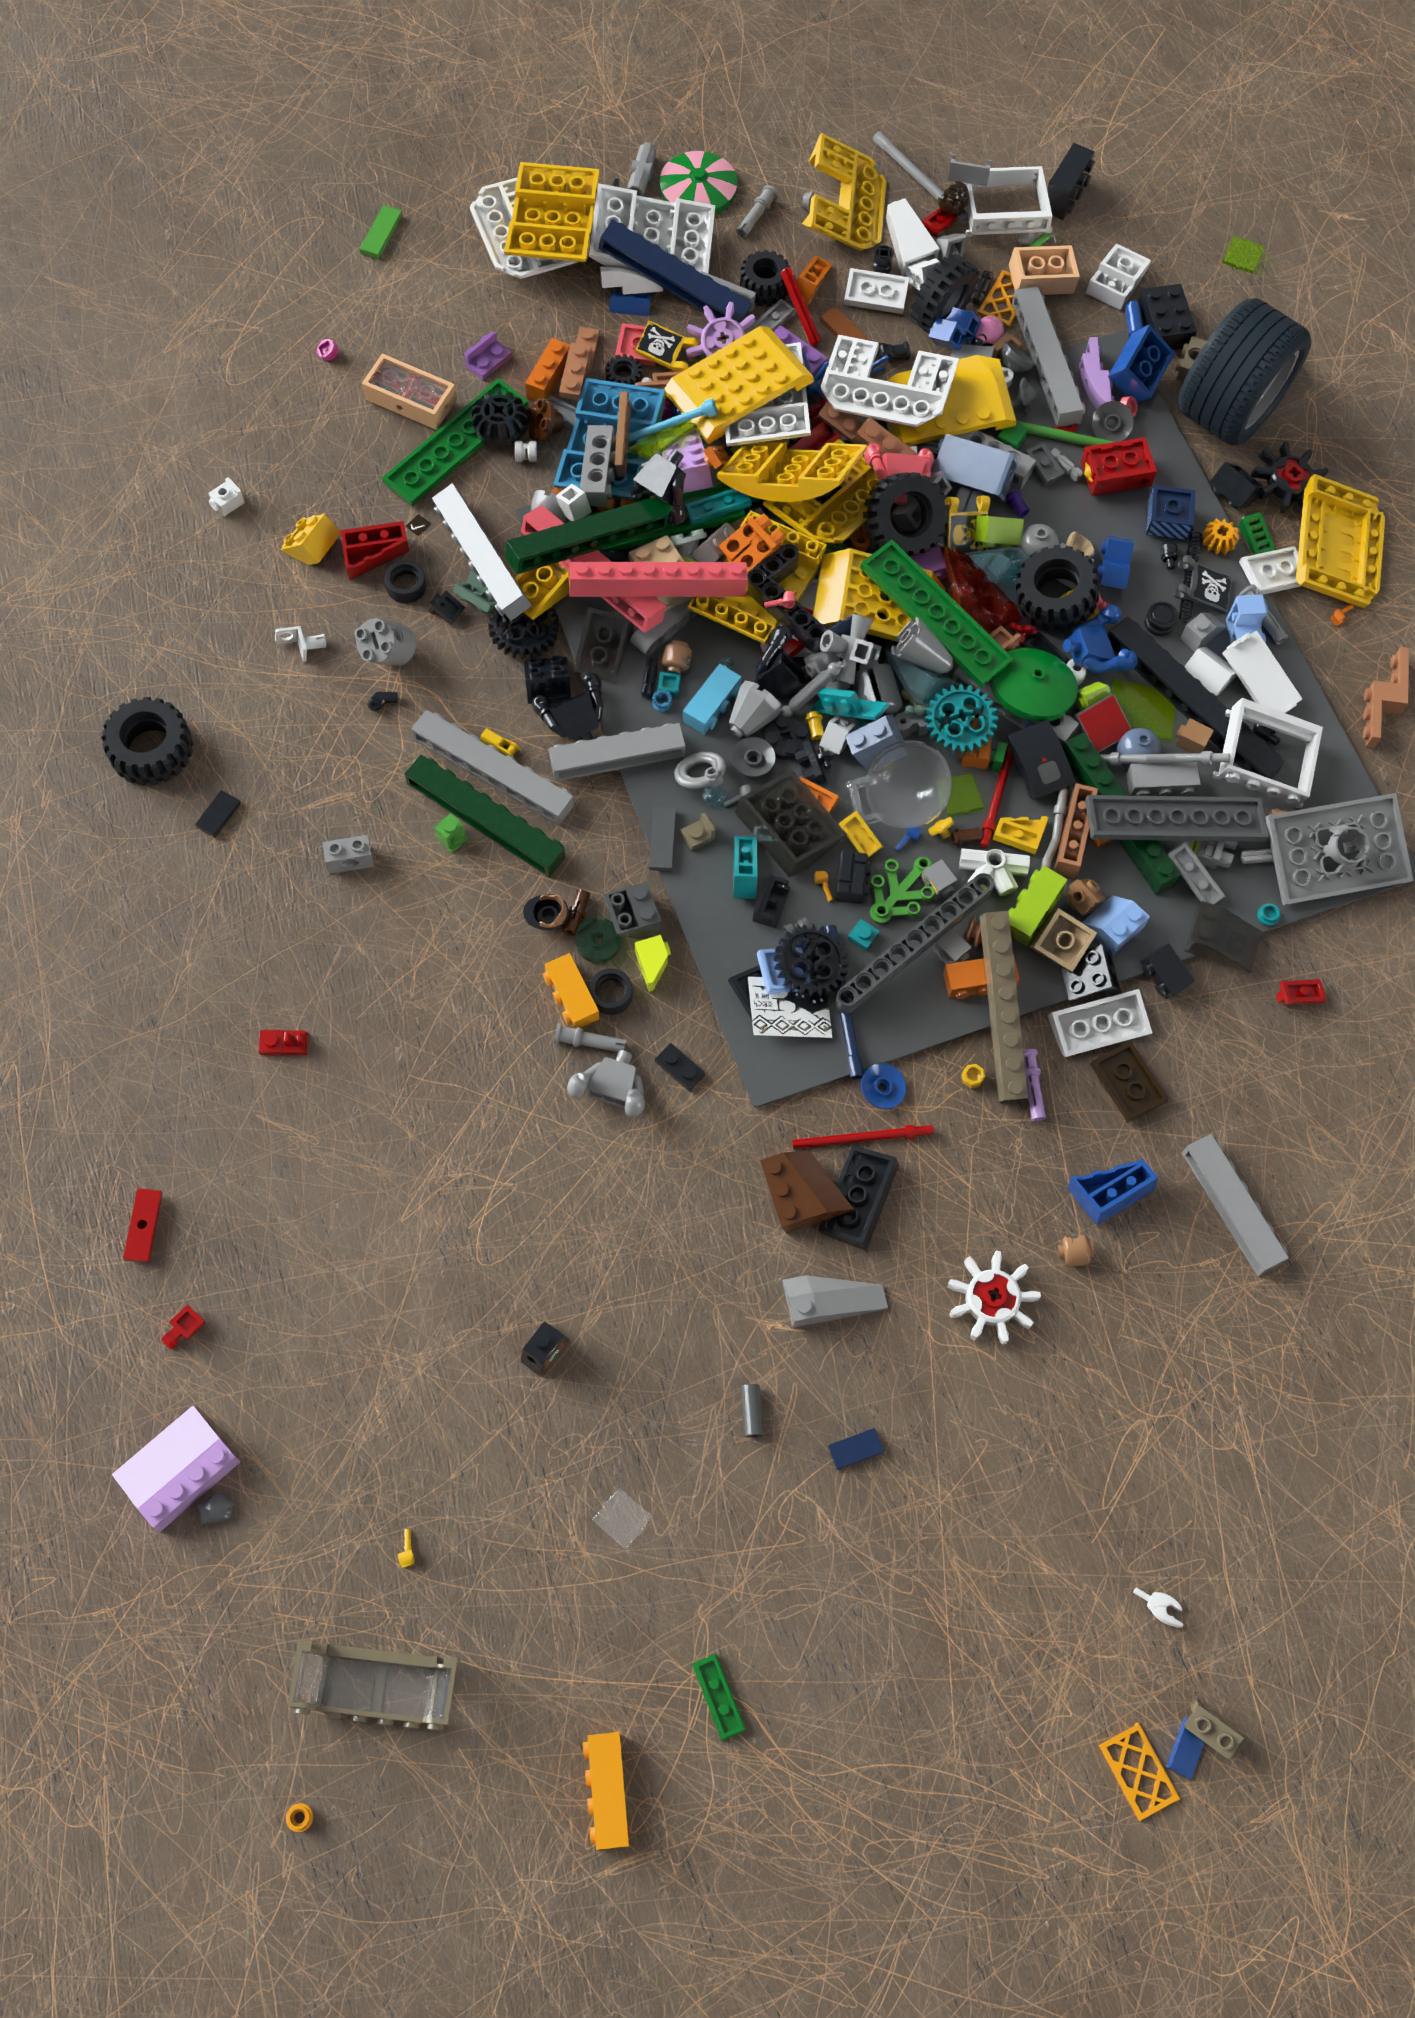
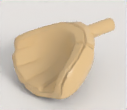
M1076 531L1070 534L1066 542L1067 546L1083 551L1084 555H1088L1090 558L1094 557L1095 548L1090 540Z

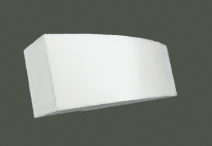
M600 267L602 288L621 287L623 295L663 291V287L635 270L621 267Z

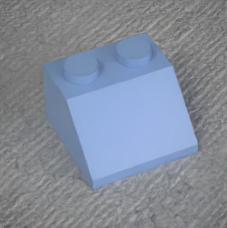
M1112 895L1081 923L1097 932L1094 938L1108 948L1112 955H1115L1145 927L1150 916L1134 901Z

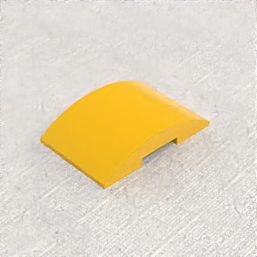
M520 162L515 189L512 220L509 223L504 251L505 255L586 262L590 250L597 185L599 183V169Z
M777 440L743 444L717 473V478L731 488L758 499L776 502L804 501L824 495L839 486L867 450V445L826 443L818 451L787 449V441Z

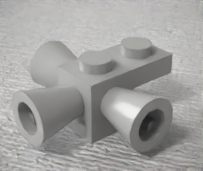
M852 614L850 636L843 634L839 636L831 630L824 632L820 640L821 651L835 652V656L843 658L841 671L833 679L854 685L856 662L867 665L869 661L878 660L882 647L863 640L874 621L873 619Z

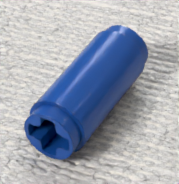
M1138 301L1128 302L1125 308L1129 338L1132 332L1144 327L1142 309Z

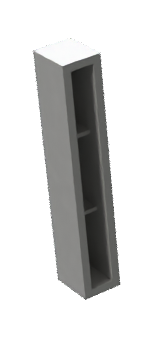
M667 723L655 728L646 727L634 732L625 731L619 735L600 736L597 739L587 741L579 740L567 745L558 744L549 748V757L556 782L685 757V743L680 723Z
M1210 1134L1188 1145L1183 1150L1182 1155L1257 1276H1260L1283 1264L1289 1258L1287 1256V1249L1283 1243L1277 1240L1272 1225L1262 1216L1259 1204L1252 1200L1249 1195L1246 1183L1239 1179L1235 1172L1234 1164L1231 1160H1227L1222 1152L1221 1143Z

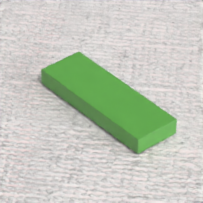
M383 205L360 247V254L376 259L380 258L402 217L401 210Z

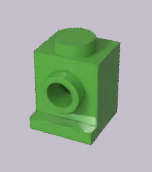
M452 813L434 827L437 840L451 853L455 852L469 840L465 835L463 824Z

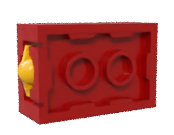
M1146 437L1085 447L1080 462L1091 496L1151 487L1157 473Z

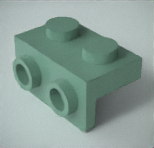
M471 571L466 582L455 584L453 592L458 594L461 600L468 603L471 602L477 606V610L488 613L492 612L495 608L494 605L497 602L496 600L493 602L487 595L486 590L488 587H483L477 579L478 572Z

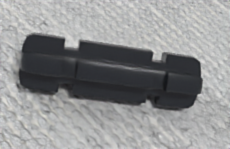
M983 271L982 278H980L977 285V290L972 297L973 304H982L983 298L990 286L989 284L993 279L992 271Z
M648 657L646 659L641 687L642 697L651 698L653 695L658 659L655 657Z

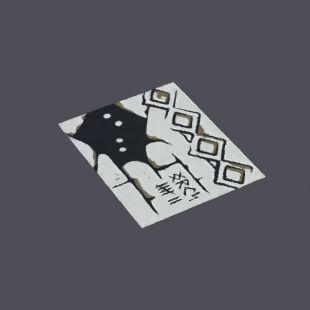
M748 977L753 1035L832 1038L828 996L823 991L820 998H817L815 993H813L810 999H808L806 992H803L799 997L798 991L767 994L763 977Z

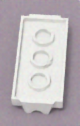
M1257 631L1252 634L1248 632L1230 644L1223 652V655L1254 702L1286 713L1296 707V703L1302 700V697Z

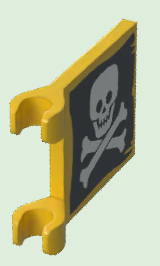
M648 321L634 353L663 365L674 372H680L688 369L689 366L685 362L676 361L682 346L687 350L698 346L699 341L696 338L684 337L652 321Z

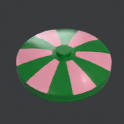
M690 151L675 156L664 166L660 174V193L664 201L675 203L676 198L715 205L714 215L728 208L735 199L737 175L730 163L724 158L710 152Z

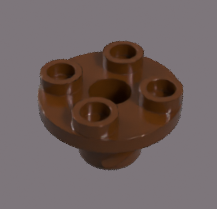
M539 398L531 408L527 409L530 439L545 441L552 432L555 434V432H559L564 424L563 415L558 412V409H554L550 400Z

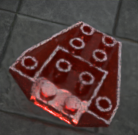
M944 545L941 548L951 598L982 628L993 631L999 626L1004 627L1011 624V622L1015 623L1021 620L1022 617L1018 612V606L1005 595L978 563L974 555L962 553L955 547L952 549Z

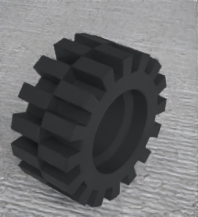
M619 354L616 355V359L612 357L610 362L606 363V381L630 385L641 382L642 366L637 358L633 361V356L630 355L627 358V354H623V357L620 358ZM622 371L631 373L628 377H619L616 374Z

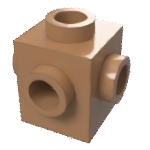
M1089 878L1075 880L1069 886L1070 890L1065 894L1069 900V905L1074 910L1079 911L1082 916L1094 912L1107 899L1100 891V886Z

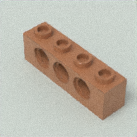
M1075 784L1054 867V872L1059 875L1076 878L1089 831L1085 799L1087 795H1097L1098 788Z

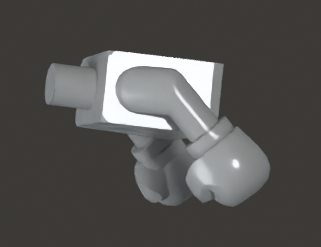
M619 1050L616 1060L605 1057L602 1062H597L585 1072L577 1073L569 1079L567 1092L573 1098H581L587 1089L588 1097L624 1108L626 1115L630 1117L639 1116L645 1108L642 1079L636 1074V1067L629 1065L632 1054L627 1051Z

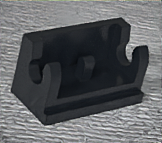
M767 873L753 911V922L777 928L790 892L788 880Z

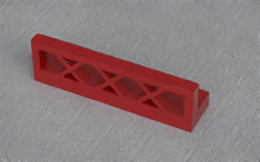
M821 421L810 429L811 436L799 437L787 449L820 451L826 443H834L842 437L840 433L830 434L824 421Z

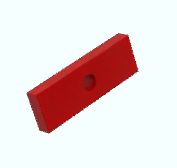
M137 1188L123 1256L125 1261L150 1262L163 1195L161 1190ZM143 1224H147L144 1229H141Z

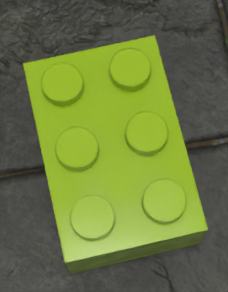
M1044 865L1040 871L1037 869L1034 871L1029 880L1028 890L1024 888L1017 898L1016 908L1011 907L1008 911L1011 937L1014 936L1013 939L1027 947L1030 945L1051 910L1064 893L1068 879Z

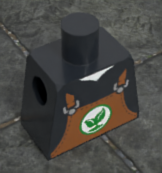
M544 1321L523 1347L521 1363L541 1377L569 1341V1338Z

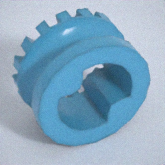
M657 690L652 697L653 708L658 712L668 711L672 706L671 694L666 690ZM662 698H665L668 701L664 702L661 705L660 703L658 704V702H656L657 700L660 701Z

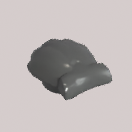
M216 1493L204 1503L197 1504L196 1510L199 1514L201 1525L204 1526L208 1523H220L228 1520L233 1513V1500L229 1499V1496L226 1494Z

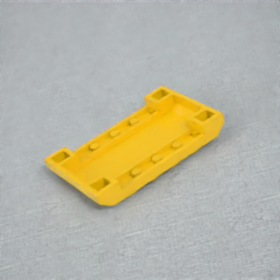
M759 326L672 377L665 387L666 395L682 414L701 407L705 400L714 399L718 415L710 418L703 415L689 420L707 444H710L725 435V428L791 388L796 392L813 383L814 379L813 375L769 327Z

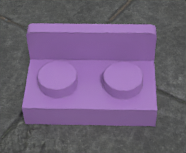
M492 331L488 335L483 336L476 345L466 351L464 354L466 368L484 381L511 359L512 353L497 341L496 333Z

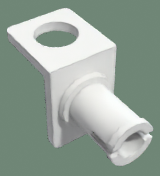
M301 626L275 630L276 644L298 642L303 662H306L307 650L326 648L324 634L305 637L302 634ZM285 633H292L290 637H281Z

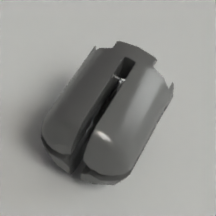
M878 660L869 661L867 665H859L860 670L855 673L854 685L851 684L858 698L876 701L873 687L877 686L882 702L889 704L885 711L886 716L893 714L895 717L901 713L903 703L892 664L889 661V665L879 664ZM864 719L867 723H872V722L876 721V720Z

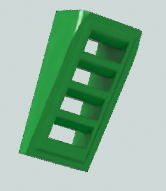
M1260 512L1241 519L1238 527L1254 555L1276 550ZM1266 545L1267 548L1259 550L1258 547Z

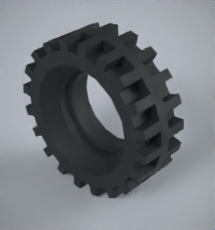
M956 253L954 255L949 254L948 258L944 257L940 264L934 266L932 273H928L924 284L921 283L919 287L921 289L915 295V302L911 305L913 310L910 313L911 321L930 334V328L934 324L936 317L946 320L953 307L966 310L967 304L973 299V293L977 290L976 285L980 281L978 278L980 275L978 268Z

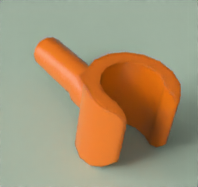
M1349 604L1344 609L1335 610L1334 615L1330 617L1335 626L1345 622V614L1354 607L1353 604Z

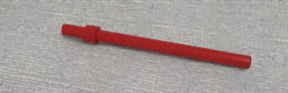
M1009 742L987 820L983 822L981 829L983 834L979 846L984 849L988 848L991 835L995 833L997 826L995 821L1013 759Z
M913 1124L904 1125V1128L793 1139L792 1148L799 1149L903 1137L905 1139H915L916 1136L934 1134L933 1125L915 1127Z

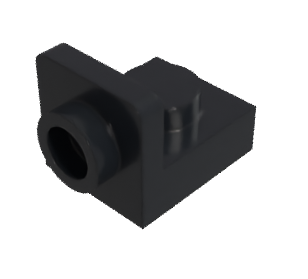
M446 590L442 595L437 593L429 602L432 607L428 611L430 613L435 611L451 625L466 607Z

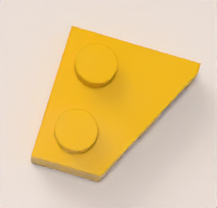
M1041 816L1040 820H1029L1028 817L1016 819L1011 817L1000 818L992 840L1036 854L1049 817Z

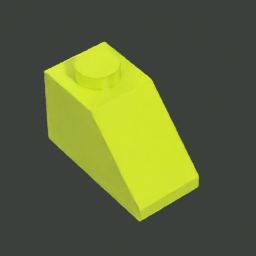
M661 935L634 943L635 954L649 992L653 991L668 965V955H671L668 942H663Z

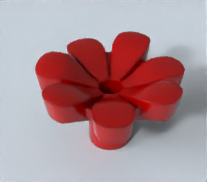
M1013 622L1010 624V627L1021 635L1020 643H1025L1027 635L1037 634L1038 632L1037 628L1032 626H1021Z

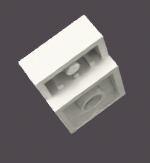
M1115 244L1100 263L1098 271L1091 278L1086 294L1121 310L1141 281L1151 260L1121 245Z

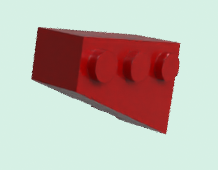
M404 521L340 530L349 580L409 552Z

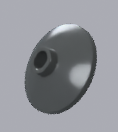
M1109 401L1102 404L1096 409L1092 417V430L1095 436L1114 442L1123 441L1128 437L1133 428L1132 412L1125 404L1118 401ZM1109 419L1115 420L1114 427L1108 425Z
M748 737L740 740L733 747L731 761L736 771L747 777H761L773 768L775 764V751L766 740L758 737ZM755 759L757 762H750L749 760Z

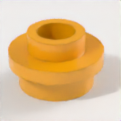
M303 1803L293 1805L286 1814L287 1826L294 1832L306 1831L313 1822V1811L308 1805ZM299 1812L305 1815L302 1823H297L296 1815Z

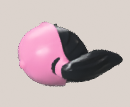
M985 316L982 318L972 344L992 347L1004 335V326L1001 320L995 316Z

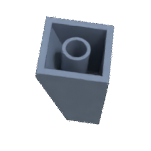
M893 714L884 716L845 735L852 755L868 772L909 753Z

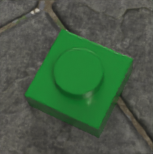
M999 742L997 750L992 749L989 761L993 763L991 771L1000 772L1007 743Z

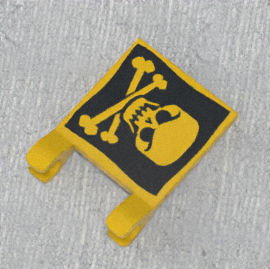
M977 496L978 511L957 512L959 499L957 497H947L945 504L949 505V511H947V517L949 518L947 524L948 557L987 554V547L982 546V542L974 541L977 515L988 516L989 496Z

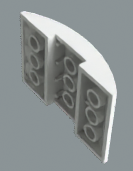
M598 183L589 257L607 267L631 269L598 249L600 237L613 219L616 222L623 223L631 231L641 234L649 242L659 245L667 253L677 256L679 260L687 265H692L700 273L701 271L708 273L715 205L676 198L675 203L637 196L636 190Z
M801 342L785 344L803 364ZM806 387L797 392L791 388L726 427L727 446L811 436Z

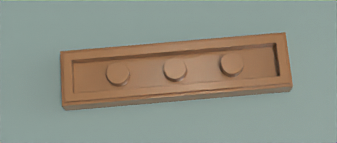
M627 391L620 392L615 452V468L618 477H625L627 470L631 401Z

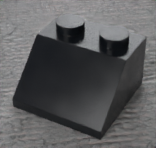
M1224 462L1209 482L1213 486L1212 490L1221 497L1223 495L1229 499L1228 504L1235 509H1246L1259 498L1258 496L1265 488L1238 464Z

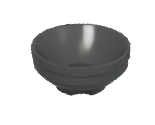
M1007 341L1002 347V362L1016 373L1030 371L1035 363L1019 348Z

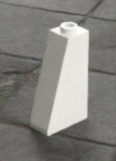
M904 198L889 204L886 222L902 276L906 275L907 266L924 260L930 261L935 258L938 260L940 248L907 200Z

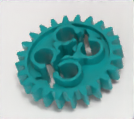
M960 684L958 690L951 685L950 692L943 688L942 696L938 693L935 694V700H930L929 703L931 708L926 710L928 716L925 717V722L929 723L926 731H932L930 739L937 737L936 746L943 743V751L950 747L951 754H954L955 750L959 749L960 755H963L964 749H967L969 754H972L973 747L980 751L981 744L988 745V739H992L994 736L992 731H996L997 725L994 723H997L998 717L994 716L997 709L990 708L993 700L985 701L987 693L980 696L979 688L973 692L971 685L968 686L967 690H964L963 685ZM965 704H970L974 707V715H977L979 710L984 707L982 716L980 715L977 721L980 729L975 730L970 727L974 722L975 716H972L973 709H966L964 707ZM948 709L952 711L953 714L949 715L948 724L951 723L950 730H957L959 734L952 735L949 733L948 724H945L944 728L939 732L940 723L944 722L946 716L942 710Z

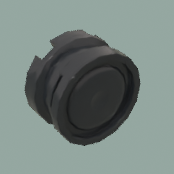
M1162 601L1151 605L1145 618L1146 629L1156 636L1168 635L1170 631L1172 632L1178 619L1176 608L1172 604Z

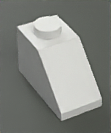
M836 715L828 722L819 745L824 747L825 751H831L833 754L839 755L848 744L845 735L854 732L860 721L852 717Z

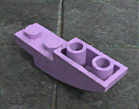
M1089 337L1086 353L1082 355L1079 370L1086 394L1097 409L1106 402L1114 401V396H1111L1113 381L1108 377L1109 370H1103V362H1100L1102 347L1098 346V337Z

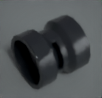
M880 245L875 249L873 270L875 272L888 274L892 270L894 250L891 247Z

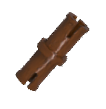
M583 889L577 890L573 904L568 909L569 915L563 927L565 934L576 936L581 919L585 917V908L591 896L588 891Z

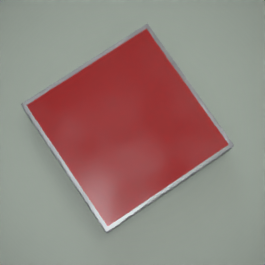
M1114 694L1108 695L1074 715L1082 732L1086 734L1098 753L1120 741L1122 736L1131 730Z

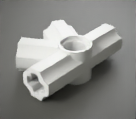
M962 848L959 869L975 871L967 883L980 873L989 874L994 879V886L999 896H1006L1018 889L1013 875H1028L1030 856L1004 853L999 849L982 851ZM995 859L1000 864L996 866L992 865L989 862V860ZM977 885L982 890L987 889L985 885Z

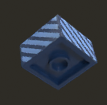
M1153 485L1148 499L1146 535L1188 540L1194 526L1196 490Z

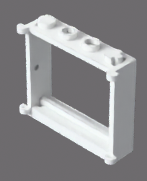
M1042 166L990 168L987 186L965 183L969 191L968 206L966 207L970 229L966 230L968 237L986 234L1052 232V212ZM1035 185L1041 211L976 213L972 187Z
M1241 698L1232 706V710L1227 709L1225 716L1230 717L1223 753H1230V762H1221L1219 772L1214 771L1212 777L1214 779H1227L1230 783L1244 785L1250 790L1266 793L1269 797L1286 800L1287 803L1292 804L1295 808H1302L1303 802L1310 797L1323 727ZM1242 719L1305 741L1306 748L1298 789L1233 766Z

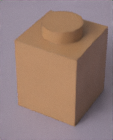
M1190 718L1186 726L1183 724L1180 726L1176 734L1179 737L1176 746L1189 753H1202L1214 730Z

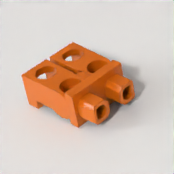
M762 514L755 520L752 517L747 520V523L722 542L719 548L730 562H746L748 574L751 569L778 550V547L786 538L778 528L768 535L765 530L772 525V522L765 514Z

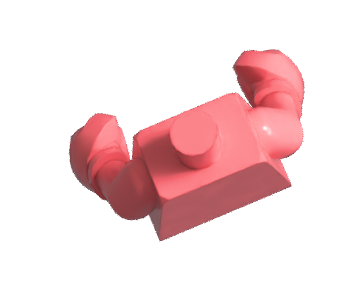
M872 443L867 446L864 454L865 462L874 469L879 481L886 479L887 476L905 472L920 473L921 476H931L934 455L927 448L921 449L918 455L885 453L881 457L882 451L879 444ZM908 494L899 495L895 499L894 504L906 505Z

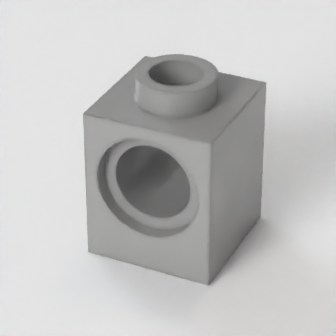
M951 928L936 942L933 952L946 964L957 963L970 959L969 953L972 946Z

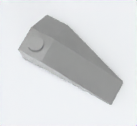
M809 1275L782 1280L792 1328L888 1309L882 1284Z

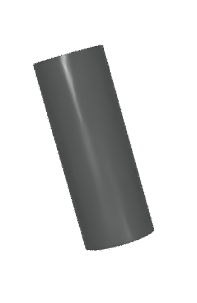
M760 1385L741 1386L745 1437H761L764 1434Z

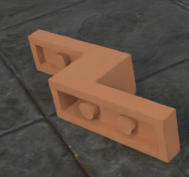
M579 327L576 343L571 342L559 397L574 400L580 399L585 379L590 378L600 336L599 329Z
M829 401L826 402L817 415L819 419L840 433L852 444L867 446L872 443L879 444L882 456L885 453L918 455L870 417L863 423L852 414L835 411Z
M1400 647L1396 655H1392L1390 667L1393 668L1390 682L1374 680L1364 692V701H1367L1363 713V719L1366 720V726L1363 730V739H1366L1365 748L1374 749L1381 739L1382 712L1401 715L1408 705L1409 648Z

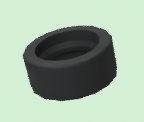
M402 560L393 563L386 570L384 576L386 590L395 601L411 603L424 595L427 587L425 573L417 563ZM402 574H411L418 578V583L410 589L402 590L393 585V581Z
M607 968L593 976L589 983V992L599 1012L615 1015L629 1007L633 997V985L625 972ZM608 980L620 982L625 990L624 996L618 1002L606 1003L598 997L597 990L599 985Z

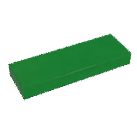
M714 1654L693 1663L694 1672L721 1741L746 1731L717 1655Z

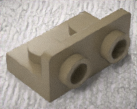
M1196 1699L1190 1707L1192 1714L1184 1724L1185 1728L1221 1755L1230 1759L1244 1739L1241 1731Z

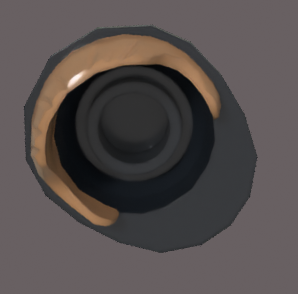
M543 894L528 900L524 905L523 915L528 925L540 930L553 931L566 923L569 910L567 903L560 895Z

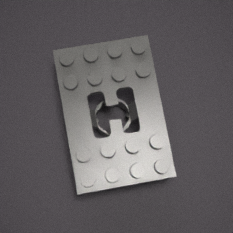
M1396 793L1273 814L1265 817L1282 905L1413 881ZM1327 830L1334 833L1330 837L1328 845L1322 846L1319 843V831ZM1343 832H1350L1356 836L1354 841L1343 843L1345 854L1358 853L1355 860H1348L1339 852L1338 839ZM1325 857H1331L1340 864L1334 872L1325 871L1323 864ZM1361 861L1360 867H1356V865Z

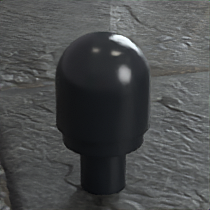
M1168 540L1162 543L1160 553L1162 561L1166 563L1167 570L1175 569V561L1178 559V548L1175 542Z
M1256 723L1253 725V732L1258 737L1264 739L1265 742L1269 741L1276 746L1281 741L1275 735V730Z

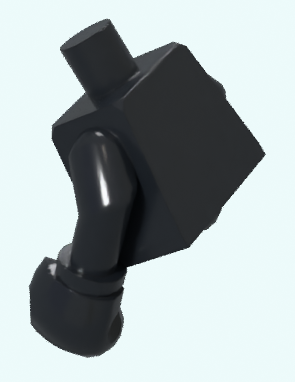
M675 449L672 450L667 459L659 454H655L640 465L639 473L633 479L635 483L631 489V497L635 502L649 499L651 495L657 496L670 505L671 511L668 522L673 526H679L688 520L689 512L683 501L686 473L678 467L684 456Z
M784 625L776 626L772 629L770 641L768 642L769 646L756 666V681H754V683L759 685L757 690L763 691L765 689L776 699L794 697L812 681L811 676L805 669V661L799 667L783 650V645L789 642L793 635L791 629Z
M590 672L584 675L583 684L586 692L551 707L546 697L537 695L532 701L533 711L545 721L551 731L562 738L568 737L569 740L579 737V740H593L590 731L598 728L597 723L602 720L604 707L601 697L602 681L597 674Z

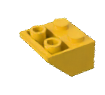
M325 514L313 515L309 518L304 517L297 522L296 530L284 539L285 544L280 550L307 565L317 564L340 536V529Z

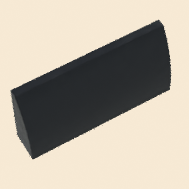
M852 1145L836 1186L854 1210L822 1221L819 1232L843 1243L867 1250L899 1167L897 1158Z

